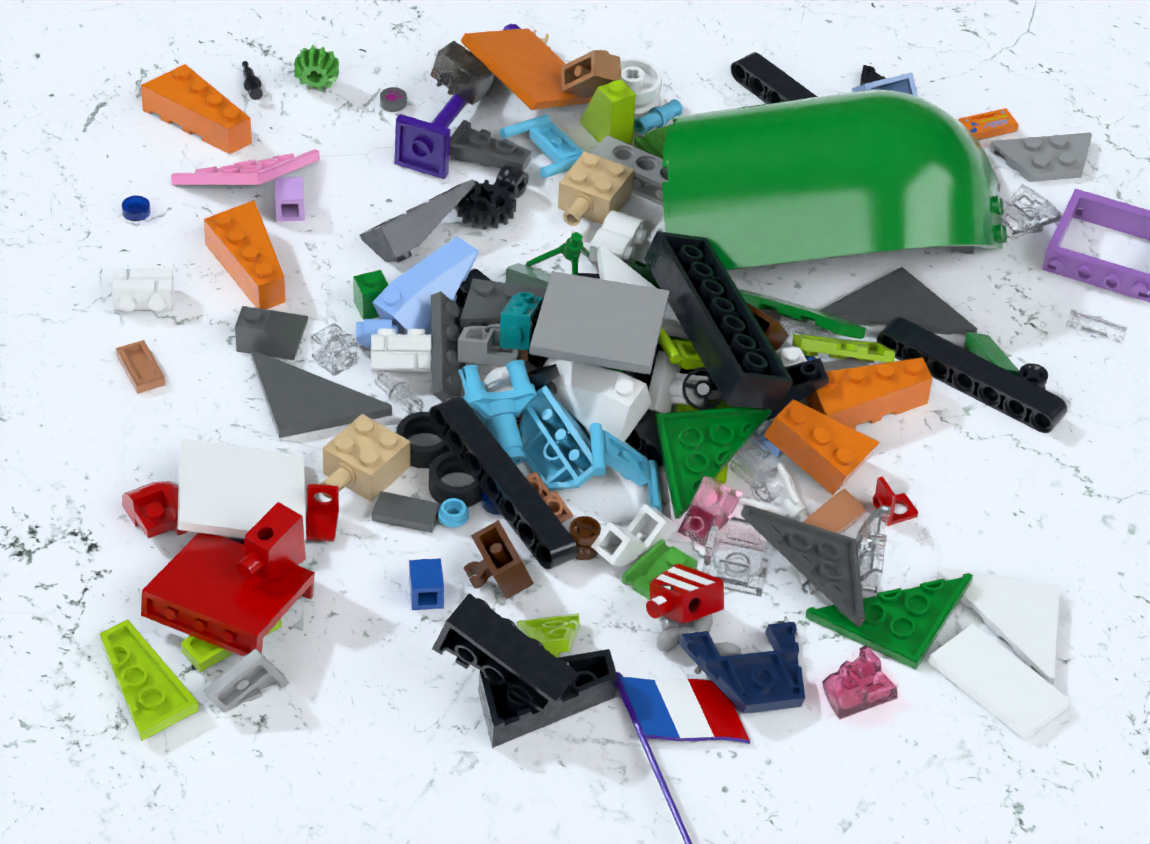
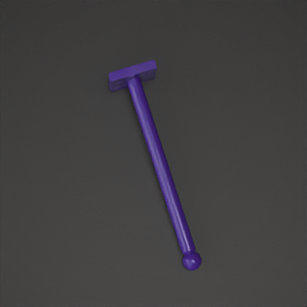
M511 23L506 25L503 30L521 28L517 24ZM481 61L431 123L402 114L398 115L395 125L394 164L442 179L447 177L449 174L451 129L448 127L492 73Z

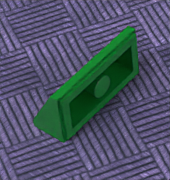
M974 332L966 333L964 342L966 350L1018 376V368L989 335Z

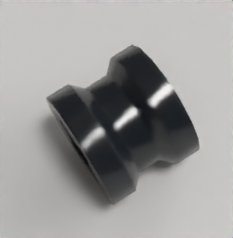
M504 165L499 171L496 181L499 182V187L507 185L509 192H514L515 198H519L528 185L529 175L524 171H515L514 167L510 165Z
M1028 363L1023 365L1018 373L1019 377L1046 389L1045 384L1049 375L1043 366Z

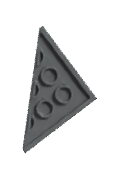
M903 267L820 310L859 325H868V322L886 324L887 326L896 317H901L937 334L950 335V332L977 333L978 329Z
M251 351V360L279 438L351 424L361 414L371 419L392 415L391 404L260 352Z
M745 504L741 511V516L856 626L861 627L865 620L857 540Z

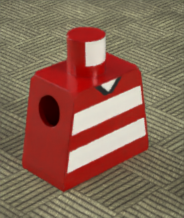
M677 563L651 580L649 584L650 600L646 603L647 613L654 619L664 616L679 623H688L724 609V580Z

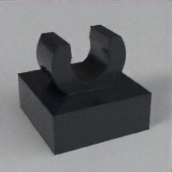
M556 364L528 372L530 384L535 386L536 392L546 385L554 395L557 393L556 385L552 382V380L560 375Z

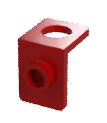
M883 477L877 478L875 495H873V506L887 526L918 516L917 509L905 493L895 495ZM895 504L904 505L907 511L903 514L894 513Z
M308 484L306 540L333 542L336 536L339 517V487ZM326 493L332 497V500L320 502L315 499L314 495Z

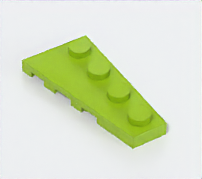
M128 619L99 633L100 642L141 742L199 711L198 701Z

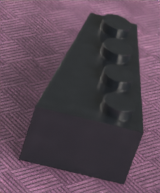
M470 593L446 620L432 647V650L441 655L445 650L457 657L455 663L465 669L472 665L481 670L484 674V679L493 685L505 684L509 686L511 695L546 715L554 708L578 674L567 661L551 654L540 641L528 637L517 628L513 621L501 617L490 608L486 601L476 598Z
M610 649L558 657L567 661L578 674L548 715L511 695L509 686L505 684L493 685L486 681L483 672L480 670L478 693L492 748L615 698L618 676Z

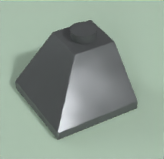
M242 306L235 324L236 351L251 354V351H257L270 357L295 360L308 323V316Z

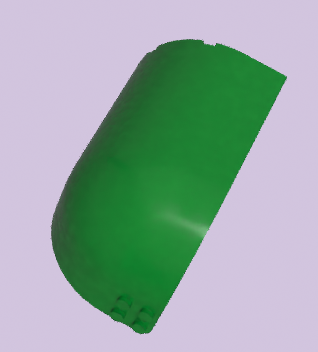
M866 90L674 117L673 124L668 126L662 168L664 170L668 169V182H662L665 231L708 238L726 270L920 248L978 246L989 250L1002 249L1003 243H1007L1006 226H1002L1000 215L1005 213L1003 198L998 196L996 179L985 151L961 122L937 105L923 98L898 91Z

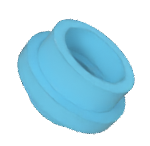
M450 498L445 500L439 507L438 519L447 527H460L468 521L469 510L462 500Z

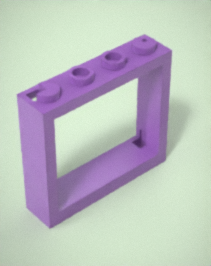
M1075 188L1047 247L1042 270L1150 302V293L1148 295L1150 291V274L1060 247L1073 218L1150 240V210Z

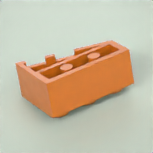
M794 399L775 417L763 435L832 495L866 462L880 443Z

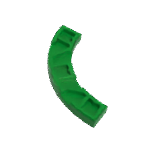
M738 289L744 300L755 308L776 310L777 314L797 320L807 319L815 322V326L837 335L857 339L865 337L866 328L848 320L782 299Z

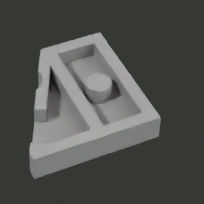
M254 649L251 653L243 656L237 664L223 675L215 678L203 691L212 703L223 712H227L244 702L262 697L260 690L277 683L281 689L290 683L278 668L257 649Z

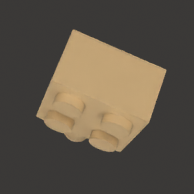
M584 151L559 182L558 209L565 211L563 213L564 221L570 226H577L582 218H586L603 224L610 211L619 212L632 196L634 169Z
M361 414L323 447V474L328 476V478L319 485L338 486L339 492L346 487L372 502L379 496L380 491H384L410 468V441ZM322 493L325 497L332 499L329 494Z

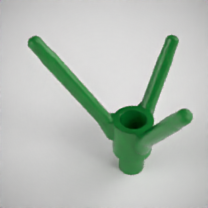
M574 232L567 239L566 243L527 261L526 266L530 267L561 253L567 260L571 261L572 274L578 275V259L580 254L582 253L589 258V251L583 246L582 235Z

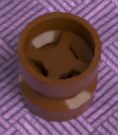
M580 516L573 519L570 523L569 533L577 545L578 553L576 559L591 560L598 555V552L591 546L601 533L600 523L589 516Z

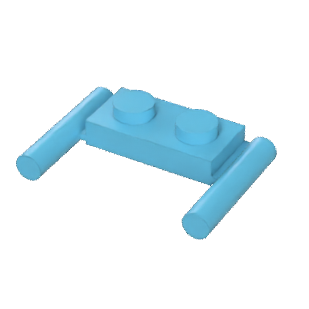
M548 115L501 128L499 131L503 139L529 131V138L554 162V164L540 168L542 178L569 171L583 153L553 122H550Z
M592 423L590 425L594 475H605L606 466H610L625 479L631 480L640 487L647 483L649 505L661 512L662 500L658 463L655 460L648 461L645 456L606 430H602L600 423Z

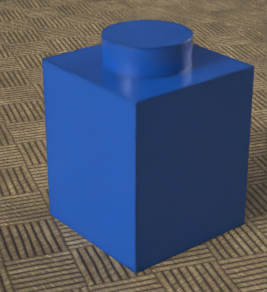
M441 558L409 560V587L412 610L444 609V582Z

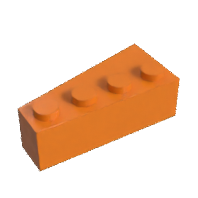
M186 64L141 85L142 108L144 112L148 114L154 112L160 115L162 121L168 124L174 122L182 126V131L190 135L192 133L202 136V141L228 154H232L252 144L251 118Z
M923 358L827 371L829 383L806 397L805 400L808 407L856 430V425L867 421L873 424L881 421L884 415L890 413L898 415L928 404L932 376Z

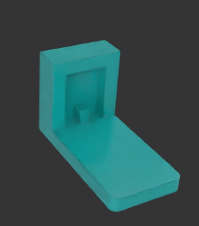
M519 292L512 296L500 316L501 348L530 350L532 318L542 304V297H536L530 292Z

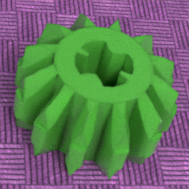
M314 45L310 49L303 48L295 58L294 77L299 79L300 85L308 84L309 90L312 87H317L320 91L324 86L330 88L339 76V58L334 57V51L326 52L324 46L321 49H317Z

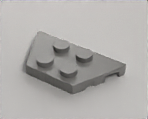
M1087 132L991 141L990 152L1002 154L1006 158L1005 164L1018 171L1028 182L1081 178L1092 134Z

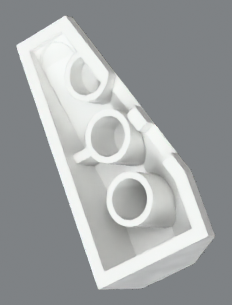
M549 358L543 365V367L553 364L557 365L560 375L552 380L557 388L555 396L573 418L586 428L589 434L590 425L592 423H600L602 430H606L622 442H625L652 404L646 383L622 372Z

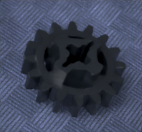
M488 180L480 184L478 181H474L475 185L455 206L457 217H462V223L472 222V228L482 225L483 230H486L488 226L497 229L498 223L507 225L508 219L514 218L516 199L515 193L509 192L507 185L499 187L498 181L493 185L489 184Z

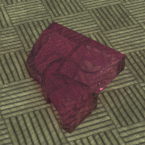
M867 645L859 649V657L855 661L849 662L846 660L840 665V669L837 672L830 674L822 681L827 700L839 720L898 698L897 687L882 672L881 660Z

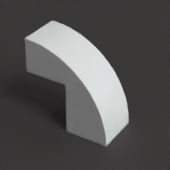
M645 504L627 529L609 521L591 547L611 565L626 566L635 563L661 539L666 541L678 526L656 508Z

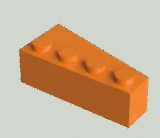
M255 200L203 219L205 245L254 306L260 309H269L285 303L284 274Z

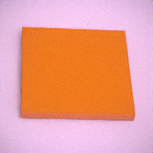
M529 28L465 33L460 40L530 110L586 104L593 97L583 98L561 92V66L565 65V63Z

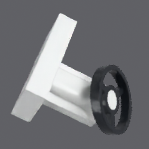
M658 350L648 391L652 403L649 407L651 411L655 414L670 413L672 403L689 405L697 410H710L721 402L723 398L720 394L717 402L710 405L708 397L712 393V378L693 375L697 372H708L706 368H697L689 374L680 373L681 368L677 364H672L664 351Z

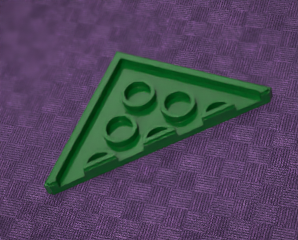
M734 407L656 414L655 421L675 519H680L771 415L772 410Z
M966 573L963 574V577L945 581L943 578L920 583L919 587L905 590L897 588L879 592L873 597L864 598L865 620L861 627L856 626L834 604L818 609L810 607L806 611V618L916 670L970 586L973 575Z

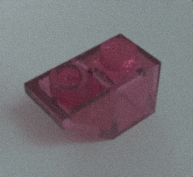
M704 476L677 532L706 546L730 520L743 492L717 478Z

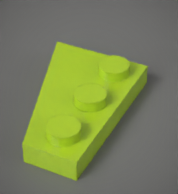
M793 334L792 346L800 348L806 356H818V353L829 354L828 357L835 359L853 357L865 362H894L895 351L878 342Z
M580 613L517 621V628L528 637L540 641L545 649L557 658L560 657V653L570 652L581 626Z

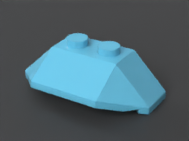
M544 385L536 392L537 397L521 412L523 415L519 433L524 448L522 452L525 453L527 458L525 461L533 473L537 472L549 491L579 488L594 476L591 442L573 416L551 390Z

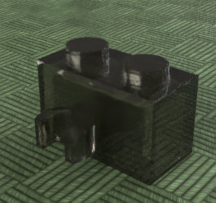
M452 41L438 51L430 74L431 77L437 80V87L441 85L448 88L447 94L453 95L455 93L471 105H474L488 94L495 76L480 59L456 41Z

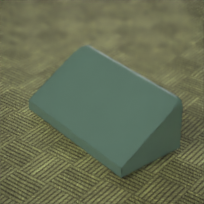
M517 263L508 266L506 269L505 283L547 289L551 274Z

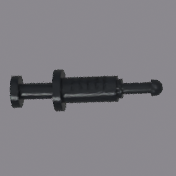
M243 61L244 88L249 92L251 99L258 100L263 95L261 81L255 76L253 69L248 67V62Z

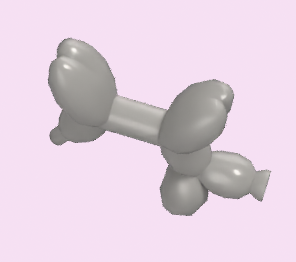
M712 614L696 619L693 627H679L677 621L664 616L659 617L658 620L662 622L663 630L658 635L657 648L662 652H667L674 648L681 634L710 632L713 624ZM715 643L720 656L740 655L741 653L740 647L733 643ZM699 666L694 670L696 674H700L702 671Z

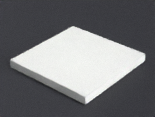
M181 438L179 446L177 530L244 539L246 533L277 502H280L303 516L304 540L306 542L304 456Z

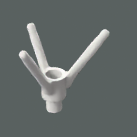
M782 463L777 464V469L788 493V498L783 501L781 506L741 497L736 499L737 503L776 512L783 516L789 515L791 519L800 522L805 521L809 517L806 512V506L798 498L788 466L786 464L782 465Z

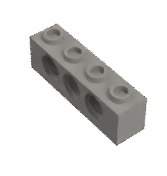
M608 135L590 152L599 157L633 168V194L663 206L662 182H668V169L664 170L662 168L663 159Z

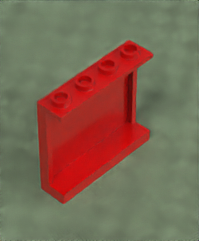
M197 533L144 587L141 596V616L240 656H245L254 649H257L262 654L263 638L301 596L312 599L315 572L297 565L274 581H267L257 574L250 579H246L238 572L236 567L237 563L245 557L244 544L220 535Z

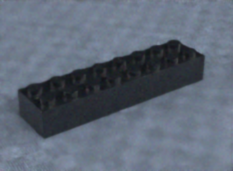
M657 231L644 261L660 289L669 290L668 303L726 405L732 407H751L759 410H780L794 381L708 238Z

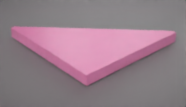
M314 149L294 157V153L273 156V158L257 162L254 159L219 168L213 166L195 169V173L177 172L170 175L172 185H261L320 160L319 150Z

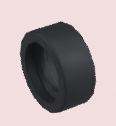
M420 411L409 414L396 427V433L406 439L421 433L433 434L442 439L431 424L429 412ZM443 439L438 444L428 447L410 443V466L429 469L436 457L452 450Z
M452 451L443 453L433 460L429 467V492L436 502L442 505L447 499L457 498L462 500L467 507H472L483 499L485 493L476 481L466 486L455 487L447 485L440 480L445 475L455 472L470 475Z

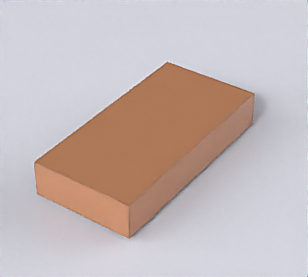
M144 340L116 348V355L137 394L166 385L165 377Z

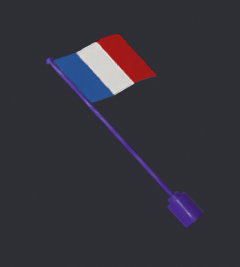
M616 672L618 676L617 689L685 844H692L646 738L671 741L727 740L750 744V739L733 703L712 680H651L623 677L620 672Z

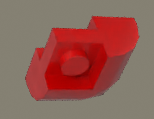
M171 481L152 482L125 492L122 495V507L135 527L140 526L148 539L172 529L177 536L190 532L177 530L178 484Z

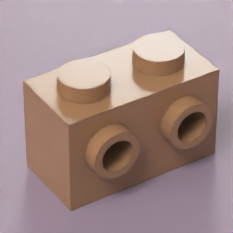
M593 50L561 66V92L583 98L593 96L597 87L621 79L620 57L609 54L607 50Z

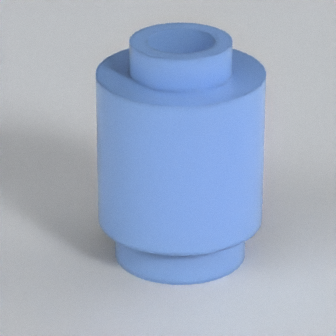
M364 319V322H356V345H363V348H371V334H377V329H395V334H398V325H392V319Z

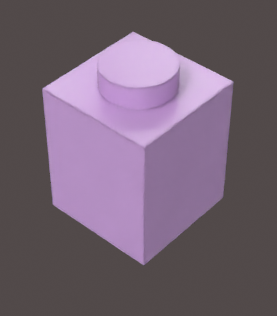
M303 177L275 178L276 222L305 221Z

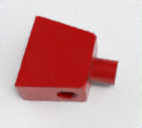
M277 502L246 533L244 537L245 557L236 565L238 572L246 579H250L257 574L267 581H274L306 560L303 516Z

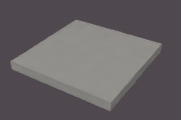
M552 271L531 340L529 354L650 374L669 299V290Z

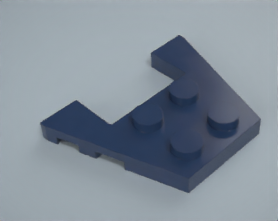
M795 622L768 624L765 634L774 651L720 656L708 631L681 634L678 642L680 647L743 714L802 707L805 700L802 668L798 664L799 645L795 641V633L797 631Z

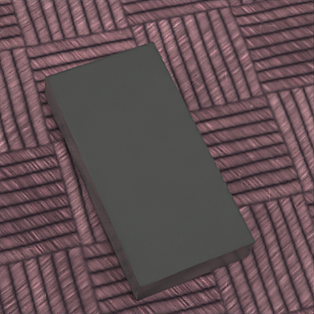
M380 491L372 511V521L432 533L438 519V510L441 503Z

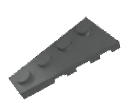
M440 291L431 295L432 394L444 402L461 396L462 380L458 370L463 369L466 366V362H458V339L464 327L460 328V318L463 310Z

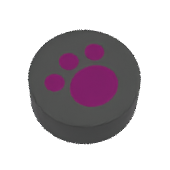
M390 87L380 93V106L384 110L397 112L404 109L407 105V94L400 88Z

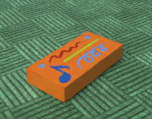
M1007 108L958 119L978 140L1017 132L1019 125Z

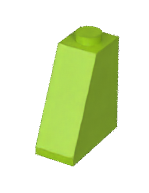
M622 79L597 87L580 119V124L599 143L608 135L632 145L636 94Z

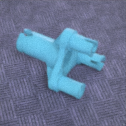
M515 360L506 365L513 389L504 392H487L485 383L480 381L477 365H468L463 367V369H459L458 373L465 391L464 400L516 465L523 463L527 458L525 453L522 452L524 448L516 418L537 397L535 386L530 384L524 360Z

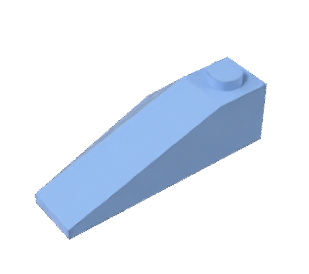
M456 236L400 275L373 301L380 319H392V325H398V332L400 334L407 335V329H425V335H431V295L441 291L450 300L455 302L457 299L456 293L461 283L466 281L479 254L478 249Z

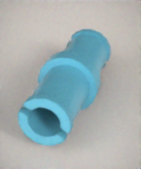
M673 99L661 107L655 106L651 108L649 113L634 120V130L637 134L644 135L656 127L662 128L669 120L683 113L682 104L678 100Z

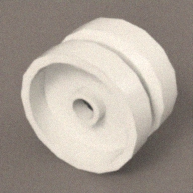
M620 59L621 79L636 94L635 120L649 113L651 108L655 106L660 107L662 75L653 63L644 59Z

